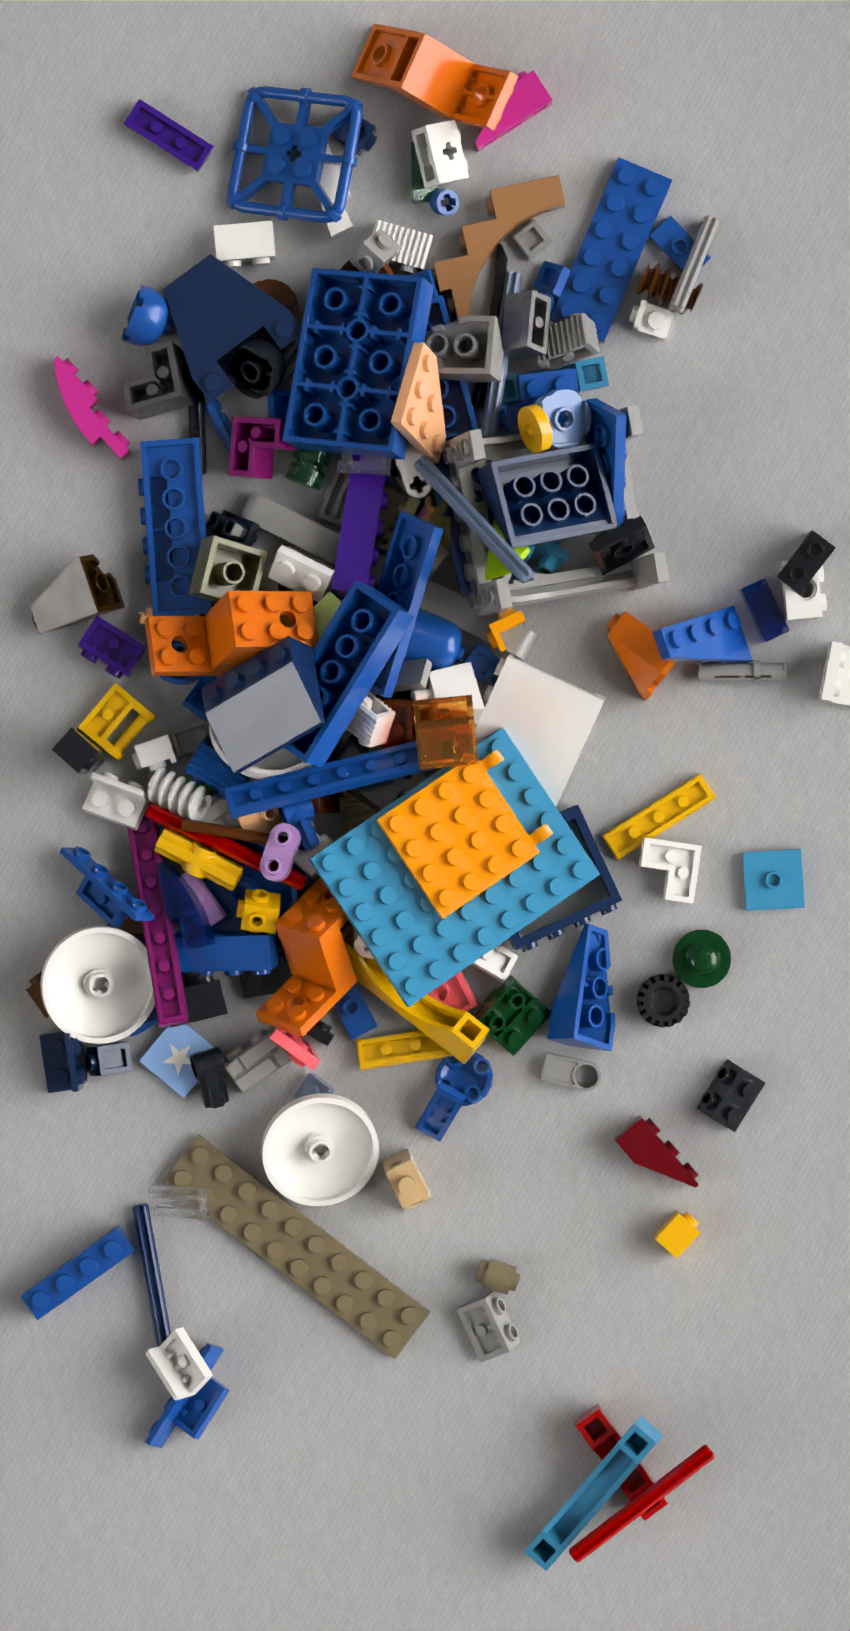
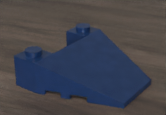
M211 254L163 289L192 379L209 402H212L234 385L217 363V360L261 327H265L281 350L301 336L302 327L288 308Z

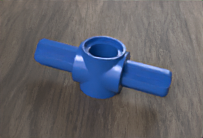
M311 800L278 807L283 822L294 826L299 831L301 843L305 850H313L320 845L318 836L311 823L315 817Z

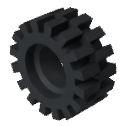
M658 974L649 977L647 981L642 983L637 993L636 1001L639 1012L653 1026L664 1028L680 1023L683 1017L687 1015L688 1008L690 1007V995L686 986L678 978L669 974ZM666 989L674 995V1006L667 1012H659L652 1005V997L658 990Z

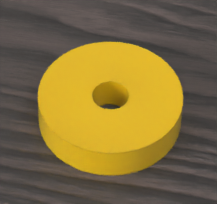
M537 404L522 407L518 413V427L526 447L533 453L548 450L552 445V429L546 413Z

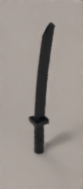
M501 244L497 245L495 276L489 316H496L497 319H499L508 265V257ZM476 382L472 406L482 408L488 382Z

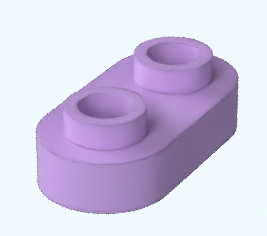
M281 823L271 830L260 862V871L266 879L280 882L289 876L301 841L297 828L287 823ZM282 833L288 834V840L285 843L279 841ZM273 861H277L279 864L276 871L270 870V864Z

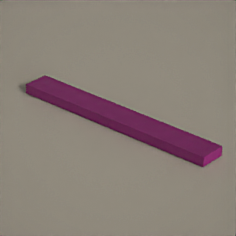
M145 811L138 830L136 831L128 827L127 829L138 898L146 903L147 909L155 916L153 921H142L158 1024L162 1028L189 1023L163 857L154 851L159 839L157 822L145 816Z

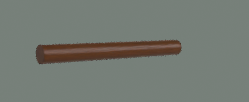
M183 818L181 830L264 845L267 844L270 833ZM280 835L279 841L285 843L288 837Z

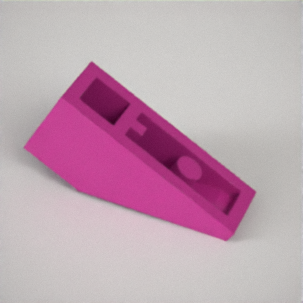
M534 70L528 74L526 71L517 74L518 79L514 85L513 93L506 103L501 120L495 130L483 128L476 139L475 149L477 152L552 105V98Z

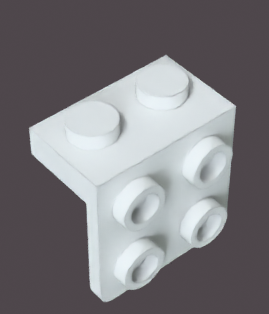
M281 545L275 556L268 578L295 591H311L312 599L319 602L332 587L335 565L298 546L289 545L287 548Z

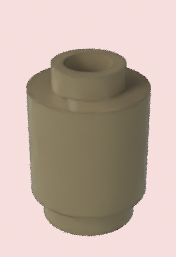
M491 1258L490 1261L482 1259L475 1281L482 1283V1287L508 1295L509 1290H516L520 1274L515 1273L517 1267Z

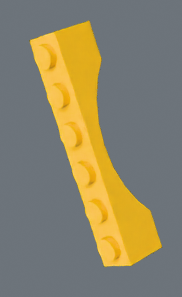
M349 923L341 934L357 981L465 1064L480 1047L490 1029L467 1011L445 1005L428 995L407 1007L376 960L362 957L354 949L353 926Z

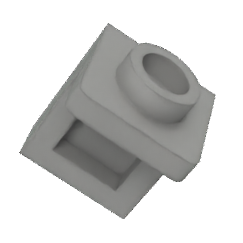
M380 228L362 242L351 257L350 262L360 272L378 273L402 248Z

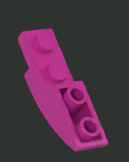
M57 356L54 359L55 375L63 401L72 419L94 447L103 439L124 460L131 453L126 448L130 442L119 430L114 434L106 426L110 423V420L99 409L95 412L92 411L100 402L95 397L99 391L88 379L82 383L75 375L79 370L68 358L62 361Z

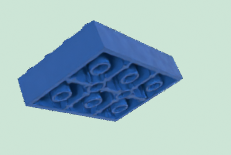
M312 268L282 441L295 449L405 460L408 441L392 425L391 419L413 343H425L434 290L433 285L423 277Z

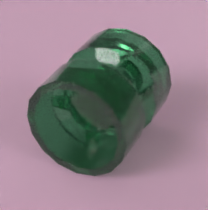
M303 449L294 451L293 455L296 460L290 462L285 478L320 491L325 478L322 470L329 467L333 453Z

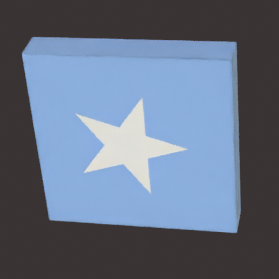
M188 1024L171 1028L168 1026L139 1061L180 1096L185 1098L198 1082L191 1067L190 1054L211 1049L214 1046Z

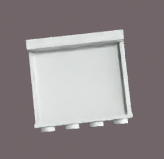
M509 654L506 660L501 658L494 674L499 677L494 687L488 686L482 701L486 702L484 712L478 725L470 726L475 730L470 740L464 739L460 748V754L462 755L503 727L554 805L557 806L606 697L597 693H589L513 658L514 655Z

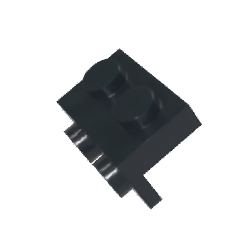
M727 1059L717 1071L716 1077L708 1090L703 1094L697 1109L716 1122L736 1132L766 1082Z

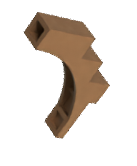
M559 175L491 189L490 198L485 200L488 215H494L495 219L462 226V234L457 235L460 251H466L467 255L434 262V270L432 271L436 287L439 289L440 295L451 292L452 296L447 297L450 315L456 314L457 321L458 318L469 316L472 294L479 273L497 245L513 230L528 220L543 213L565 207Z

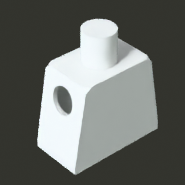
M471 662L431 671L426 689L411 690L410 693L412 707H427L430 719L434 723L478 725L485 709Z

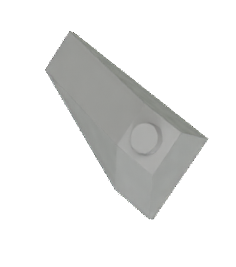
M467 315L458 318V321L446 325H436L432 327L433 329L426 331L425 344L437 357L439 379L467 382H501L504 352L496 316Z

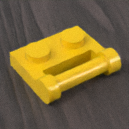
M115 682L78 728L116 760L120 761L125 755L123 751L148 721L151 723L156 718V715ZM134 709L139 715L113 745L107 739L130 711Z

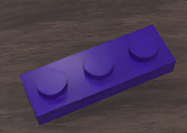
M141 99L138 100L124 122L126 127L198 173L214 149L213 145Z

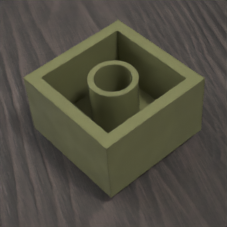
M218 536L202 538L188 595L217 603L227 591H258L268 552Z

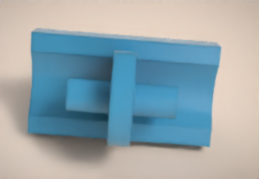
M547 542L528 546L531 552L524 561L526 562L530 557H533L539 561L535 568L536 572L550 574L567 560L569 553L558 547L559 542Z

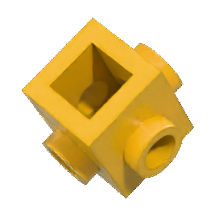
M246 889L244 900L238 899L236 917L241 918V929L252 933L276 934L274 923L279 918L281 894L267 892L263 889Z

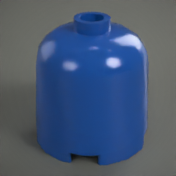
M419 608L415 627L403 661L427 658L432 663L431 671L451 667L454 661L460 663L465 651V646L461 645L462 634L460 628L448 619Z

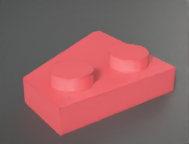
M278 1028L269 1036L270 1039L284 1048L290 1054L289 1058L301 1068L307 1065L314 1070L320 1063V1059L311 1044L302 1037Z

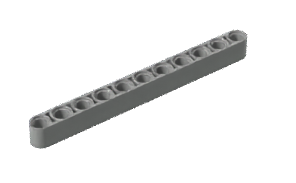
M252 491L240 517L259 524L260 529L335 565L340 534ZM381 555L378 557L377 566L371 565L370 576H375V587L378 586L386 560ZM428 579L420 608L452 621L461 630L490 644L486 633L490 631L489 624L499 620L498 614L492 613L476 617L475 611L470 607L469 599ZM517 625L500 633V636L506 647L505 652L525 661L537 634L521 625Z

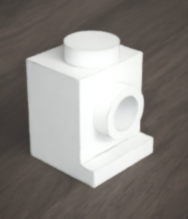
M168 734L134 746L136 752L132 753L137 770L149 767L150 772L158 770L159 767H166V761L169 759L172 764L179 762Z

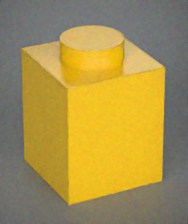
M677 1210L657 1231L654 1238L677 1259L700 1234V1231L696 1228L699 1222L687 1211L682 1215Z

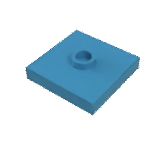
M801 849L742 852L746 911L805 908Z

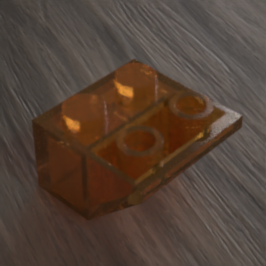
M472 695L413 701L419 770L479 764Z

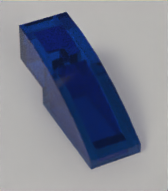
M164 862L157 863L168 921L180 923L185 947L197 949L216 944L206 912L193 889L171 865Z

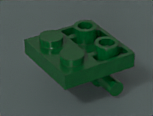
M510 975L498 989L494 988L483 1000L485 1002L484 1005L473 1017L490 1029L488 1034L514 1056L550 1017L551 1011Z

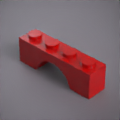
M598 1403L574 1420L576 1428L601 1460L607 1456L622 1438ZM640 1462L620 1487L629 1501H632L655 1482ZM662 1498L640 1515L644 1521L668 1505L667 1498Z

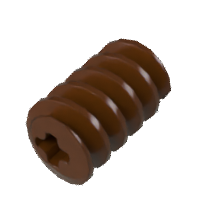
M649 262L637 288V295L640 296L645 290H648V300L659 295L658 305H662L667 299L670 304L681 273H678L672 279L670 268L661 274V264L657 263L650 269ZM699 283L692 290L684 311L679 313L680 315H683L688 309L691 313L703 288L702 283Z

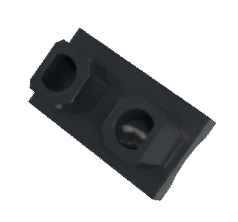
M223 510L222 514L213 511L206 524L207 528L214 530L212 536H218L246 546H252L256 542L257 530L260 526L253 521Z

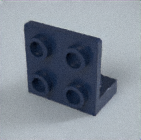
M63 1031L39 1035L48 1093L72 1090L73 1092L80 1091L84 1087L83 1084L88 1081L85 1064L80 1065L79 1055L83 1053L82 1041L71 1037V1033Z

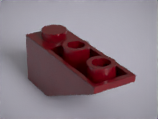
M639 1116L614 1138L635 1164L695 1188L699 1186L695 1180L699 1176L698 1173L688 1162L682 1165L676 1158L680 1152L669 1140L664 1143L657 1134L661 1130L650 1117L645 1121Z

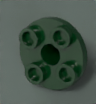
M704 929L693 930L682 936L675 945L672 956L673 967L679 978L686 984L696 988L711 987L718 984L727 975L731 965V952L726 941L717 933Z

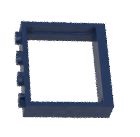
M578 804L561 811L560 814L566 823L574 820L609 896L521 938L518 932L508 938L513 950L521 948L523 953L539 946L537 940L545 936L549 940L565 934L563 928L574 924L575 928L580 927L591 921L590 915L599 911L602 916L618 909L616 903L622 901Z

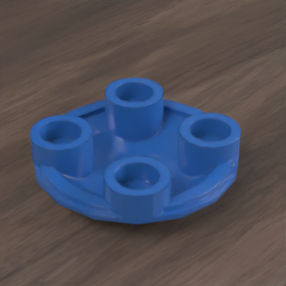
M476 1052L465 1064L454 1056H447L441 1060L436 1069V1087L438 1088L439 1084L443 1082L466 1095L462 1106L478 1103L486 1097L492 1087L493 1073L490 1063Z

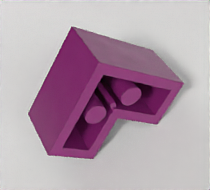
M233 416L228 475L272 479L274 450L299 451V449H295L282 441L286 419Z

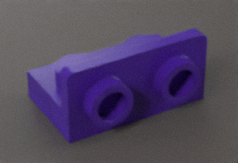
M99 616L95 617L78 644L79 648L83 650L80 654L94 664L97 660L107 665L105 671L118 679H121L122 675L129 679L132 670L147 648Z

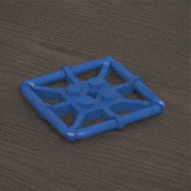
M253 86L247 91L248 95L243 105L237 141L233 142L232 150L235 152L227 188L228 199L226 203L230 209H235L242 213L273 216L281 221L296 219L318 223H331L333 221L337 223L342 219L341 215L346 206L352 170L357 165L358 159L355 158L362 123L363 104L359 99L346 95L312 92L311 88L302 87L301 90L270 86L255 88ZM264 98L299 102L296 124L280 123ZM311 103L345 107L344 110L322 127L307 126ZM256 104L271 126L267 147L248 144ZM350 120L344 154L340 156L326 154L329 136ZM297 148V151L301 152V157H297L295 162H292L290 153ZM246 154L265 156L262 175L239 192ZM324 163L341 165L334 204L320 184ZM270 182L284 184L279 205L247 201ZM295 186L311 187L326 211L292 207Z

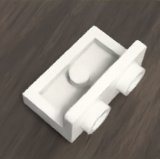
M183 1327L175 1329L160 1346L151 1348L146 1352L147 1358L174 1400L195 1395L213 1376Z

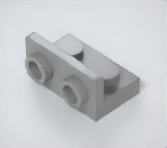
M492 1291L485 1297L464 1304L456 1309L480 1362L507 1353L520 1343L518 1329L511 1322L506 1311V1304L497 1291Z

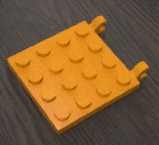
M498 749L481 760L475 754H472L376 819V822L441 919H444L538 855L540 852L535 845L553 834L547 824H543L530 834H527L488 775L487 770L504 760Z

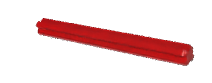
M156 803L149 805L145 815L148 819L260 871V862L263 854L229 838L181 830L183 817L177 813H172L166 808H162ZM273 861L270 864V870L276 871L279 864L277 861ZM291 869L289 876L280 882L297 890H302L308 877Z
M703 1445L573 1545L569 1549V1554L577 1563L581 1562L712 1461L715 1455L709 1446Z

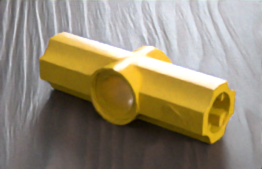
M167 827L155 845V852L182 865L181 868L188 874L202 879L207 878L231 891L235 889L243 875L245 867Z

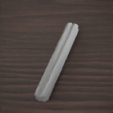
M707 215L702 221L669 304V308L677 313H682L687 305L719 225L717 218Z

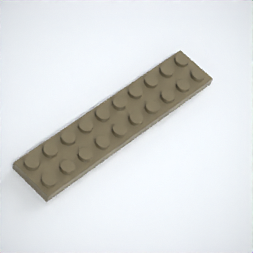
M198 1134L163 1180L174 1191L394 1359L430 1314L426 1307Z

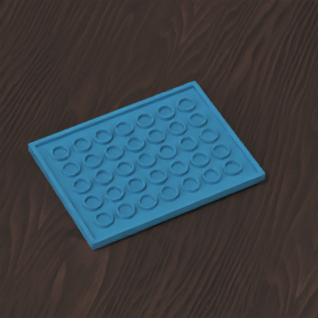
M503 727L463 753L461 759L464 761L472 754H475L481 760L498 749L504 760L487 770L488 775L527 834H530L543 824H547L553 834L535 845L540 852L538 855L444 919L439 917L376 822V819L459 763L444 766L308 859L407 1007L419 1001L600 875Z

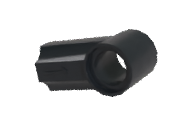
M214 1047L190 1054L191 1067L199 1083L203 1105L205 1108L214 1109L224 1106L225 1103L229 1102L223 1074L226 1068L220 1048Z

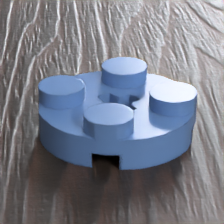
M555 389L548 392L545 396L539 397L536 401V404L544 410L549 419L552 429L551 447L563 449L577 446L580 443L578 441L590 429V407L573 390ZM560 412L567 416V421L563 422V427L558 423Z

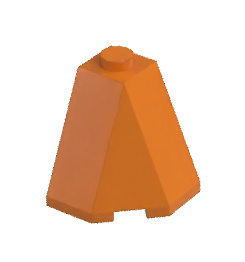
M626 611L621 616L616 613L606 626L610 630L606 636L639 696L646 701L676 661L661 659L652 633L653 630Z

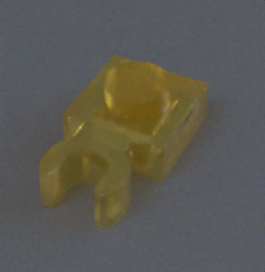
M427 496L425 506L430 513V517L421 518L444 529L438 548H451V517H443L448 504L442 498V505L439 508H434L431 506V496Z

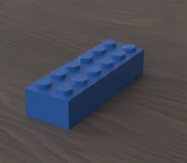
M357 580L354 581L313 649L325 724L284 747L303 762L323 768L415 616L372 586Z

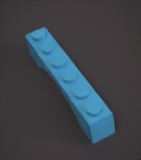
M641 1416L524 1552L547 1571L664 1435Z

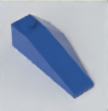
M584 924L551 1009L547 1039L567 1046L612 1051L615 1013H610L609 996L613 995V987L608 985L607 969L611 966L608 930L591 924Z

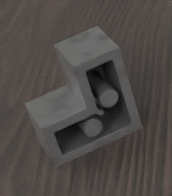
M172 341L144 348L149 376L122 384L127 412L138 420H143L193 405L183 350Z

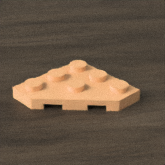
M414 342L391 423L422 456H427L432 463H439L441 453L446 446V431L437 357L425 343Z

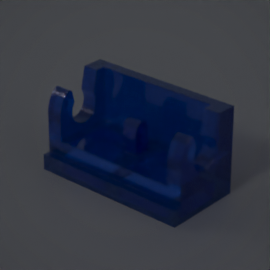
M766 578L738 590L762 643L790 631Z

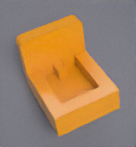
M510 608L497 615L498 621L489 624L490 631L486 635L493 649L498 647L500 652L506 650L500 633L526 621L521 610L515 612L513 608Z

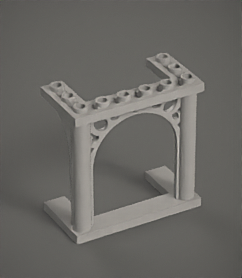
M631 405L619 409V411L626 414L628 421L626 441L644 434L639 405ZM481 429L467 431L447 441L443 451V458L445 464L449 465L451 476H449L448 480L489 523L488 505L484 498L482 486L472 479L471 470L473 468H482L487 464L485 461L492 462L536 453L531 452L526 447L520 432L482 438ZM585 434L578 441L580 443L577 446L585 445ZM550 447L548 450L542 452L558 450L559 448ZM628 457L625 460L626 487L624 488L625 515L623 516V522L627 519L638 517ZM474 490L481 492L482 500L480 503L475 501L477 496ZM453 510L455 521L459 523L461 530L459 547L465 553L466 558L464 575L466 580L470 581L472 593L469 594V603L471 609L475 611L476 617L489 615L511 607L630 588V591L670 581L665 551L646 556L643 554L605 575H602L598 566L550 574L533 572L532 581L526 583L513 579L511 580L512 584H509L508 581L512 573L504 575L500 579L487 581L484 577L487 552L484 549L488 547Z

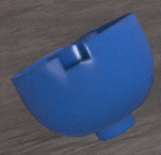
M141 285L127 318L128 327L127 329L124 328L121 340L138 346H148L157 342L161 334L168 335L173 319L168 317L169 306L161 293Z

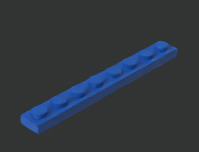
M453 731L325 763L323 768L312 766L224 788L231 819L459 763L462 762Z

